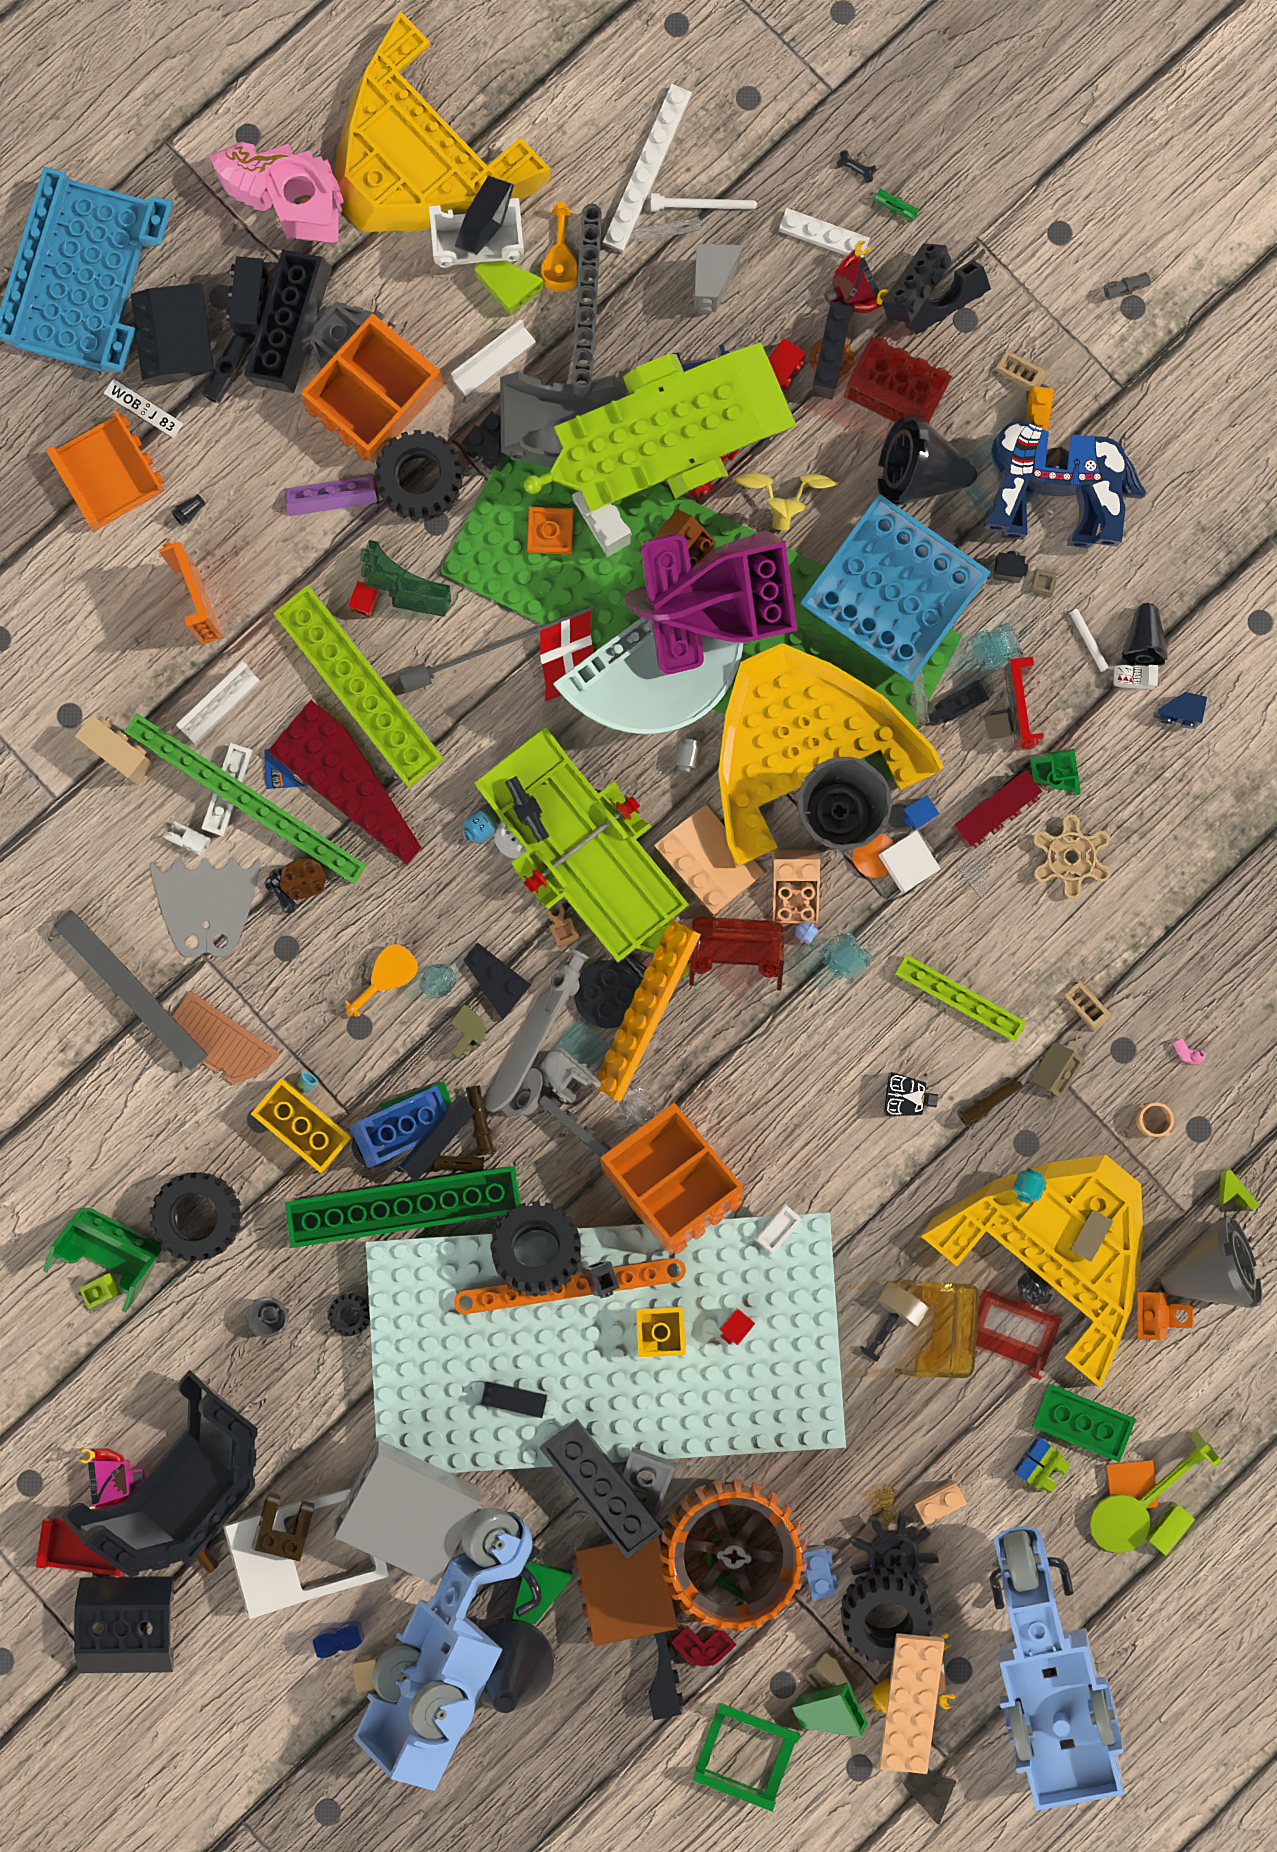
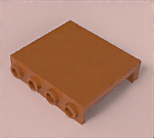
M659 1536L628 1559H626L614 1543L577 1550L576 1556H573L575 1571L579 1570L581 1579L577 1580L579 1593L584 1594L586 1603L582 1604L584 1618L589 1617L591 1626L587 1627L589 1642L594 1641V1646L678 1629L672 1596L667 1589L669 1583L664 1581L661 1567L665 1563L660 1561L661 1542Z

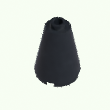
M1143 603L1136 608L1122 651V661L1129 666H1135L1136 663L1142 664V666L1158 665L1160 667L1168 659V653L1159 609L1152 603Z

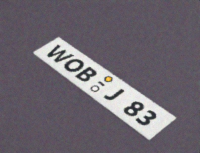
M115 379L111 381L104 392L105 395L172 438H175L183 426L182 422Z

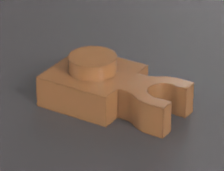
M562 905L558 906L560 911L558 916H553L550 910L546 911L548 918L554 923L549 927L559 949L580 940L571 918L565 919V911Z

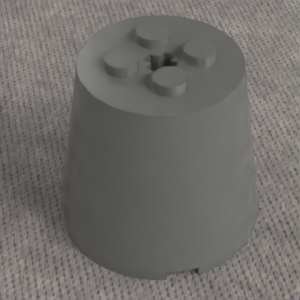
M835 757L818 764L804 779L798 795L799 815L808 833L821 844L840 850L856 849L867 845L877 838L889 820L892 807L890 789L882 774L866 761L854 757ZM837 808H840V811L844 812L845 814H843L841 817H838V815L834 814V812Z

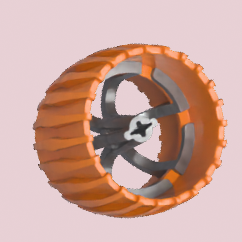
M733 1479L732 1484H725L724 1480H718L713 1482V1487L706 1489L705 1485L695 1489L696 1495L692 1498L687 1495L680 1501L681 1509L679 1511L673 1510L668 1518V1521L672 1524L671 1527H664L661 1540L666 1545L660 1547V1561L665 1563L661 1567L664 1581L670 1583L667 1588L674 1600H680L679 1607L686 1614L691 1615L694 1613V1619L705 1626L711 1623L713 1624L712 1627L716 1630L725 1631L726 1628H732L735 1632H742L744 1628L751 1626L752 1628H759L763 1626V1622L769 1619L775 1620L780 1616L779 1611L784 1606L789 1607L794 1601L792 1596L795 1590H800L803 1580L800 1579L801 1571H806L807 1560L802 1559V1552L807 1551L805 1539L799 1540L797 1536L802 1531L801 1525L798 1520L790 1521L789 1516L793 1511L786 1503L784 1506L779 1507L776 1502L780 1497L773 1491L765 1495L761 1492L763 1486L752 1482L751 1487L744 1485V1480ZM727 1504L742 1505L754 1509L755 1512L743 1525L736 1537H732L719 1506ZM711 1510L722 1542L719 1544L686 1539L696 1521ZM764 1517L769 1519L776 1528L782 1543L783 1553L746 1547L748 1537ZM684 1549L712 1553L719 1558L697 1588L694 1587L687 1575L684 1565ZM736 1550L740 1556L731 1561L730 1557L726 1555L732 1554V1551ZM751 1559L779 1563L781 1570L776 1582L767 1593L756 1600L743 1564L751 1562ZM724 1569H733L747 1604L737 1606L719 1604L706 1598V1593Z

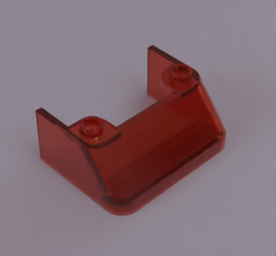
M697 917L692 921V930L701 935L690 956L689 986H694L695 972L704 974L712 969L713 963L758 965L760 974L767 978L776 977L777 991H781L784 968V933L781 923L769 920Z

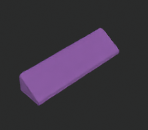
M374 476L286 488L285 501L288 515L294 516L376 503L377 495Z

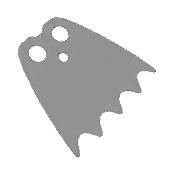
M233 857L230 858L224 868L219 870L214 869L206 858L202 860L199 867L195 870H188L179 859H176L168 872L160 871L151 862L150 868L160 908L173 942L179 952L185 957H199L201 954L206 953L207 947V953H211L213 956H228L231 954L240 939L250 911L260 868V859H257L253 866L247 870L241 869ZM204 921H208L210 923V927L208 929H204L202 927V923ZM218 934H224L228 939L226 947L221 949L215 947L213 943L214 937ZM189 935L198 937L199 945L197 948L189 949L186 947L185 939Z

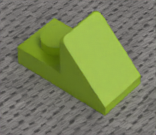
M1230 1169L1221 1171L1218 1204L1223 1205L1233 1196H1236L1234 1200L1242 1210L1245 1208L1248 1211L1256 1209L1259 1203Z
M110 1273L80 1288L88 1309H92L121 1295L116 1279Z

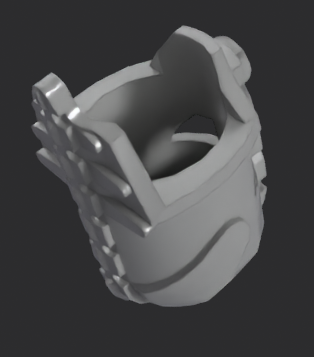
M561 1047L552 1048L538 1067L542 1075V1083L549 1088L552 1085L554 1087L553 1092L559 1096L558 1098L562 1103H573L576 1100V1093L573 1088L578 1082L586 1086L594 1084L597 1087H601L602 1082L597 1080V1077L592 1073L593 1071L586 1067L587 1064H579L577 1060L572 1058Z

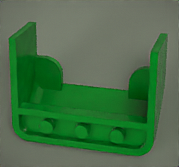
M81 1208L50 1246L43 1271L47 1273L57 1259L73 1264L77 1263L84 1256L123 1276L119 1286L127 1294L122 1311L126 1313L142 1291L160 1255L161 1247L157 1241L94 1209Z

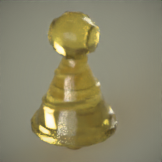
M883 1484V1489L874 1491V1494H876L881 1506L885 1510L882 1514V1519L890 1523L895 1517L890 1510L897 1490L893 1488L888 1489L887 1484Z

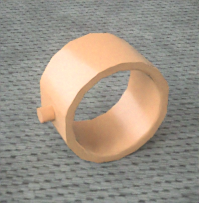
M1158 1102L1145 1105L1143 1103L1140 1104L1141 1109L1138 1110L1136 1116V1124L1140 1132L1149 1137L1164 1135L1168 1137L1174 1123L1173 1113L1170 1108ZM1151 1106L1161 1108L1167 1116L1166 1127L1158 1134L1150 1133L1143 1125V1114Z

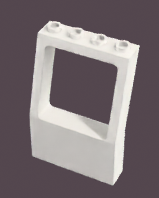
M352 1486L304 1501L314 1503V1509L341 1502L347 1498ZM302 1501L279 1507L272 1529L286 1533L284 1519L298 1514ZM261 1513L223 1525L245 1611L249 1619L307 1600L389 1577L390 1563L370 1555L373 1565L371 1569L302 1589L294 1560L254 1551L251 1548Z

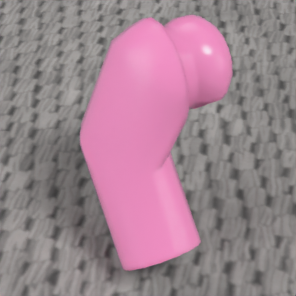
M1183 1038L1172 1043L1183 1062L1197 1065L1201 1064L1206 1058L1204 1051L1188 1049Z

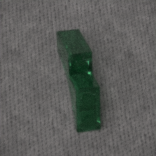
M368 540L366 548H362L360 554V561L363 562L361 576L364 577L365 587L389 591V597H392V607L445 617L451 603L450 585L432 582L408 572L391 560L377 541Z

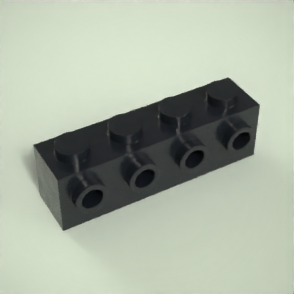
M926 243L921 245L882 301L888 320L911 322L951 265V257L946 245Z

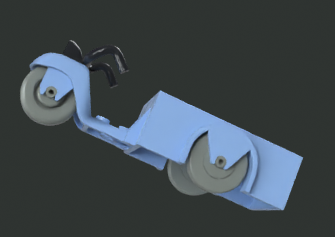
M486 1508L471 1517L462 1535V1546L465 1553L459 1554L452 1559L435 1595L431 1596L428 1602L419 1600L404 1633L398 1632L396 1635L402 1643L409 1645H397L388 1649L379 1657L373 1668L372 1684L380 1696L368 1694L367 1698L371 1702L353 1739L390 1779L435 1791L460 1737L466 1732L472 1721L474 1708L502 1651V1648L465 1616L471 1600L475 1597L478 1586L483 1584L485 1588H488L501 1580L521 1575L529 1585L533 1597L530 1601L515 1608L518 1617L534 1610L541 1602L542 1592L534 1575L524 1566L539 1554L540 1549L532 1544V1534L525 1521L515 1513L505 1512L499 1508ZM448 1645H450L451 1648L447 1654L445 1653Z
M1022 1526L1004 1530L994 1538L1000 1567L991 1573L990 1584L995 1608L1003 1609L1004 1601L999 1579L1002 1577L1007 1610L1015 1642L1000 1645V1666L1007 1695L1000 1696V1706L1005 1710L1008 1735L1015 1749L1017 1773L1027 1772L1036 1811L1124 1795L1122 1773L1117 1756L1118 1754H1123V1745L1108 1679L1106 1676L1098 1678L1086 1628L1063 1632L1055 1601L1050 1567L1059 1568L1064 1594L1070 1596L1074 1594L1068 1565L1060 1558L1047 1557L1043 1538L1038 1529ZM1056 1667L1057 1675L1043 1677L1042 1669ZM1073 1738L1074 1747L1061 1748L1059 1741Z

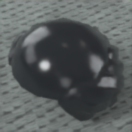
M1027 1273L1018 1279L1020 1295L1026 1302L1032 1305L1050 1302L1052 1293L1049 1295V1290L1034 1282Z

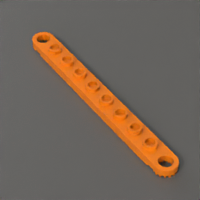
M671 1258L613 1267L620 1287L614 1291L678 1282L685 1276V1265L681 1260ZM672 1263L678 1264L681 1268L680 1274L676 1277L670 1276L667 1272L668 1266ZM580 1272L571 1275V1281L567 1285L561 1284L559 1286L560 1290L556 1292L552 1290L546 1291L547 1295L540 1296L539 1292H534L533 1296L526 1295L525 1291L521 1290L518 1293L513 1290L511 1285L503 1284L461 1291L454 1299V1306L461 1314H472L592 1295L586 1274ZM601 1276L597 1277L599 1284L602 1282ZM467 1295L472 1298L473 1304L471 1308L463 1309L460 1306L459 1301L462 1296Z

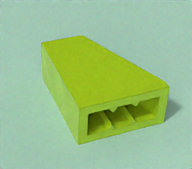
M503 260L478 262L474 269L476 278L509 316L544 289V282L541 277Z

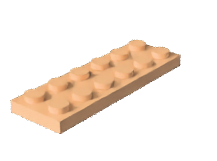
M896 1633L879 1764L881 1770L927 1774L944 1638Z

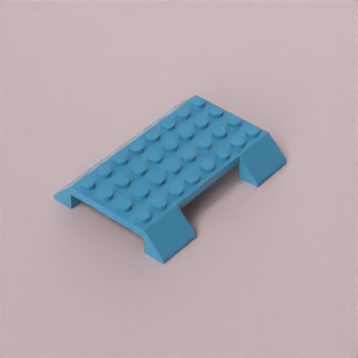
M43 167L0 307V340L24 351L105 373L123 372L135 328L121 324V320L143 248L161 245L174 204L173 201L151 196L150 201L70 180L65 172Z

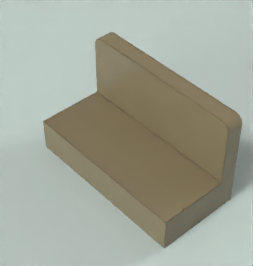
M1054 1042L1031 1080L1061 1099L1085 1060L1075 1051Z
M829 1649L824 1652L816 1663L806 1668L802 1673L816 1690L848 1682L854 1693L859 1686V1682Z

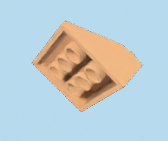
M707 805L691 815L654 845V849L712 917L765 874L754 860L737 868L735 867L727 844L726 828Z

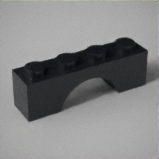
M971 260L956 269L949 290L938 299L926 300L911 322H904L906 328L915 335L922 333L928 327L944 320L951 313L964 308L966 304L982 297L984 293L991 290L984 267L975 260Z
M834 302L830 303L810 395L833 399L852 306Z

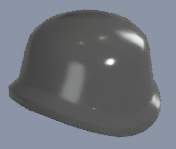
M266 1296L257 1299L250 1307L248 1313V1324L251 1330L261 1337H273L280 1334L287 1327L289 1320L285 1306L273 1297Z

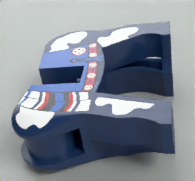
M1015 421L1006 425L992 444L991 454L1001 479V484L994 498L993 510L985 520L983 529L1001 531V537L1023 540L1028 535L1026 491L1049 496L1076 495L1079 505V519L1073 533L1067 539V546L1089 549L1093 544L1117 547L1123 538L1126 509L1123 497L1142 499L1146 495V490L1139 480L1136 469L1131 460L1125 455L1121 445L1108 437L1070 435L1061 445L1059 466L1049 465L1045 467L1049 431L1027 421ZM1099 524H1100V530H1099V533L1097 534V529H1098V526H1099Z

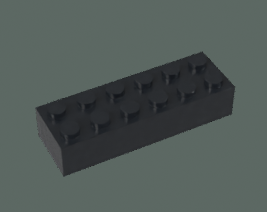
M282 249L244 376L254 386L289 393L295 392L332 271V267L323 257Z

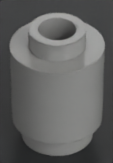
M682 739L675 766L679 767L678 771L692 773V770H697L701 753L700 742Z

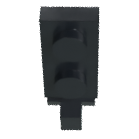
M977 680L939 701L934 706L937 711L929 714L927 719L931 725L940 720L945 724L990 699L980 681Z

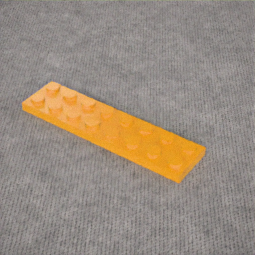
M672 919L664 931V936L654 952V957L649 967L645 970L644 978L639 988L635 991L634 999L629 1009L625 1012L624 1020L615 1033V1039L605 1054V1060L595 1075L597 1080L602 1082L601 1087L597 1088L621 1102L701 935Z

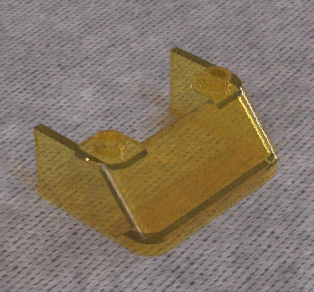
M900 1279V1284L920 1286L919 1295L921 1300L927 1304H934L931 1350H923L918 1353L915 1359V1369L895 1368V1373L915 1377H970L975 1368L979 1301L977 1288L972 1284Z

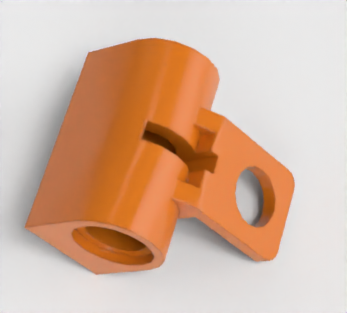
M1138 1292V1339L1164 1340L1167 1339V1327H1193L1194 1308L1192 1305L1168 1304L1166 1292ZM1180 1309L1185 1310L1188 1314V1318L1184 1323L1179 1322L1176 1318V1313Z

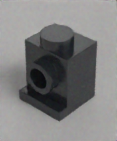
M601 1260L582 1268L586 1274L592 1295L606 1298L613 1295L614 1290L620 1288L611 1261ZM599 1276L602 1277V1282L600 1284L597 1278Z

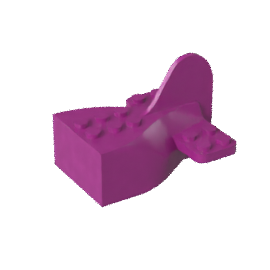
M765 530L719 546L708 553L692 570L687 541L682 535L674 533L648 539L642 543L640 551L646 586L629 591L624 596L625 605L638 616L651 620L658 667L663 673L674 674L698 668L703 664L704 654L701 634L728 642H750L797 631L786 542L771 532Z

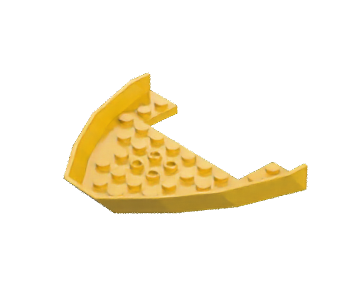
M401 11L373 56L350 100L337 146L334 177L344 203L340 204L341 212L360 232L418 231L431 228L429 206L440 205L441 211L447 214L448 210H452L453 215L466 214L488 176L514 185L510 199L519 198L521 200L535 194L551 180V168L521 137L487 166L401 76L400 73L431 46L430 41Z
M783 643L740 662L725 714L718 771L727 844L735 867L744 865L778 848L759 807L801 788L804 779L818 764L835 757L863 759L880 751L899 791L941 772L944 766L935 748L882 694L829 662Z
M1106 1154L1056 1161L1031 1168L1043 1174V1179L1046 1180V1187L1039 1201L1031 1200L1030 1204L1016 1199L1018 1194L1014 1193L1012 1189L1018 1173L993 1180L933 1217L918 1236L927 1241L955 1266L960 1264L984 1233L988 1232L1092 1320V1323L1064 1355V1358L1089 1378L1095 1386L1101 1388L1112 1366L1137 1299L1143 1248L1141 1184ZM1095 1210L1113 1220V1223L1092 1262L1070 1251V1248L1090 1211Z

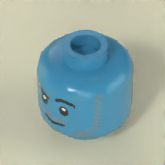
M477 810L464 820L463 825L465 829L463 834L468 841L473 840L481 844L496 833L497 821L489 811Z

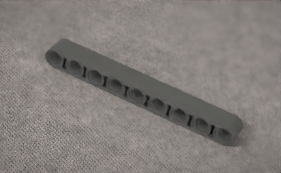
M593 203L584 206L581 216L572 366V391L579 397H586L591 393L593 382L602 227L601 208ZM593 216L596 219L590 220L588 217ZM587 237H594L595 239H593V240H588V239H586V238H587ZM587 257H592V258H594V259L588 261V260H586L585 258H587ZM589 277V278H592L593 280H591V281H585L584 278ZM590 298L591 301L585 302L582 299ZM587 318L591 321L585 323L581 320ZM587 339L589 342L581 343L580 340ZM586 360L588 363L580 364L579 361ZM585 381L587 384L579 385L577 382Z
M69 909L53 924L60 934L186 1068L192 1071L208 1056L205 1050L73 910Z

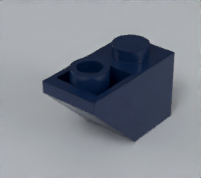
M1184 692L1159 708L1153 717L1158 718L1161 723L1172 724L1177 722L1181 723V726L1184 728L1194 729L1203 722L1207 697Z

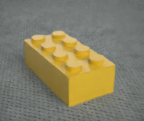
M282 1078L251 1113L252 1116L320 1173H325L353 1140V1136Z

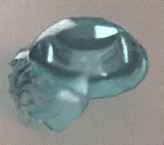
M447 964L429 965L423 971L420 979V989L422 992L437 999L447 996L455 988L456 984L454 971Z

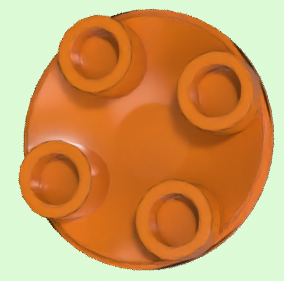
M880 833L877 838L867 845L853 849V863L865 876L881 878L889 874L878 854L895 843L891 838Z

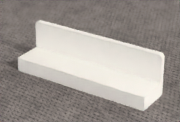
M519 320L451 373L453 383L466 398L536 345L534 338L525 329L523 320Z

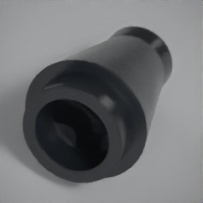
M196 494L194 497L175 505V509L171 513L177 522L183 526L186 523L189 524L206 503L199 494Z

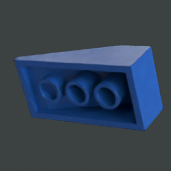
M436 1085L350 1125V1130L367 1167L375 1166L415 1147L446 1111L447 1106Z

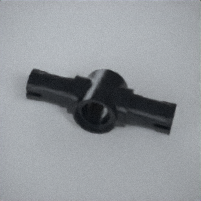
M517 776L506 781L505 784L514 799L512 807L520 822L529 826L538 843L550 837L540 819L542 817L540 815L542 810L533 795L530 796L529 793L526 794Z

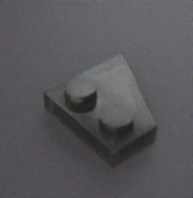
M929 1768L927 1774L907 1772L903 1785L930 1817L940 1825L956 1780Z

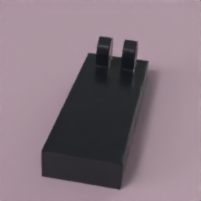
M486 1380L481 1405L543 1418L548 1394Z

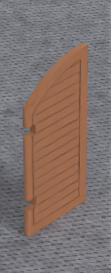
M192 991L188 993L172 1016L186 1030L185 1033L188 1032L208 1054L201 1062L216 1073H219L221 1068L226 1070L227 1072L223 1078L233 1085L262 1073L281 1055Z

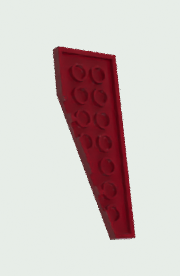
M310 700L267 752L404 864L409 866L422 850L421 845L346 727L314 701Z

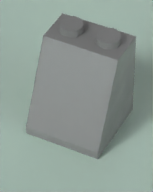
M697 244L694 311H698L700 314H711L717 311L740 266L742 245Z

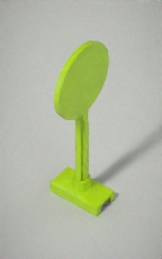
M1197 1430L1189 1435L1196 1446L1188 1453L1189 1456L1140 1499L1126 1494L1109 1495L1098 1502L1092 1510L1089 1521L1091 1534L1098 1545L1107 1551L1115 1553L1130 1552L1139 1547L1147 1538L1150 1529V1518L1146 1507L1196 1463L1199 1464L1206 1459L1216 1467L1222 1462L1213 1447L1205 1442Z

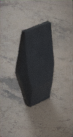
M491 176L486 178L465 214L455 243L457 249L478 255L497 233L505 219L514 188L512 183Z

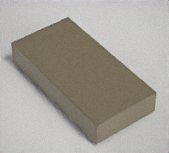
M1091 1210L1070 1251L1092 1262L1113 1220L1095 1210Z

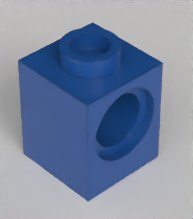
M928 795L902 811L904 815L902 820L908 828L912 827L915 831L936 818L940 813Z

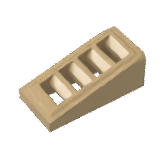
M1008 350L995 368L997 372L1029 392L1033 386L1040 387L1046 378L1044 369ZM1010 360L1014 361L1008 370L1005 369ZM1019 364L1021 366L1016 374L1013 373ZM1028 370L1029 372L1027 373L1025 378H1022L1024 372ZM1033 375H1036L1033 381L1030 382Z
M1081 981L1077 982L1063 994L1066 1001L1094 1032L1111 1018V1013ZM1082 990L1083 994L1074 1001L1072 997ZM1088 997L1089 1001L1080 1008L1079 1004ZM1094 1004L1096 1008L1089 1014H1086L1085 1011ZM1101 1012L1102 1015L1093 1022L1091 1019Z

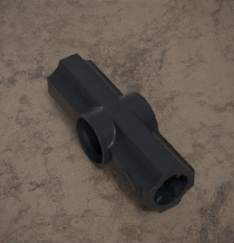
M233 335L222 357L216 361L215 370L202 392V395L208 400L220 404L231 382L237 378L238 369L251 347V344L245 339ZM225 366L232 367L228 373H222L221 371Z

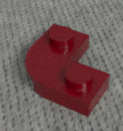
M688 1624L670 1641L690 1664L702 1667L717 1664L737 1645L726 1631L720 1630L714 1631L703 1642Z

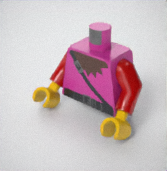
M82 1447L78 1450L79 1452H86L84 1459L77 1460L82 1463H88L92 1506L97 1505L96 1508L89 1507L92 1510L123 1503L128 1498V1495L133 1492V1484L141 1483L145 1478L144 1469L131 1470L130 1460L124 1459L122 1454L110 1448L92 1449L90 1451Z

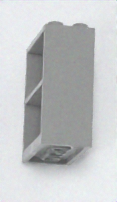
M378 1439L334 1520V1538L437 1585L439 1579H443L450 1559L455 1558L460 1549L458 1544L462 1539L466 1524L471 1517L481 1511L482 1504L478 1486Z

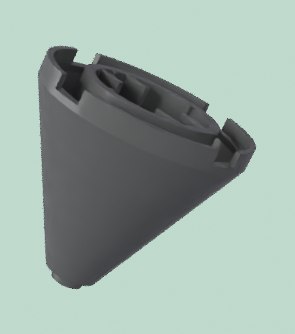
M1231 1215L1219 1218L1161 1273V1278L1158 1279L1162 1292L1165 1291L1171 1296L1238 1307L1253 1308L1260 1306L1263 1294L1261 1279H1256L1254 1267L1257 1264L1247 1237L1237 1220L1229 1221L1228 1219L1232 1218Z

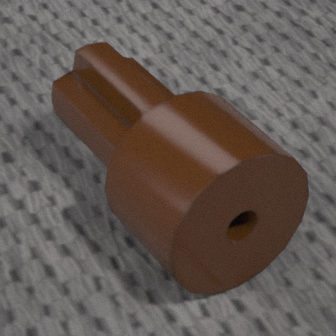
M205 1547L195 1557L207 1573H211L219 1565Z

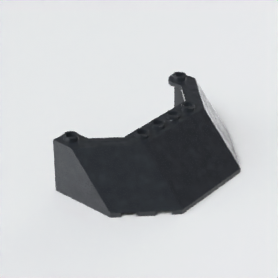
M191 1370L182 1377L178 1384L179 1392L188 1399L187 1430L123 1503L94 1510L83 1503H76L61 1517L85 1546L129 1577L137 1576L139 1572L149 1569L156 1571L168 1568L172 1563L193 1561L255 1488L253 1470L254 1466H256L257 1450L255 1449V1437H257L258 1428Z

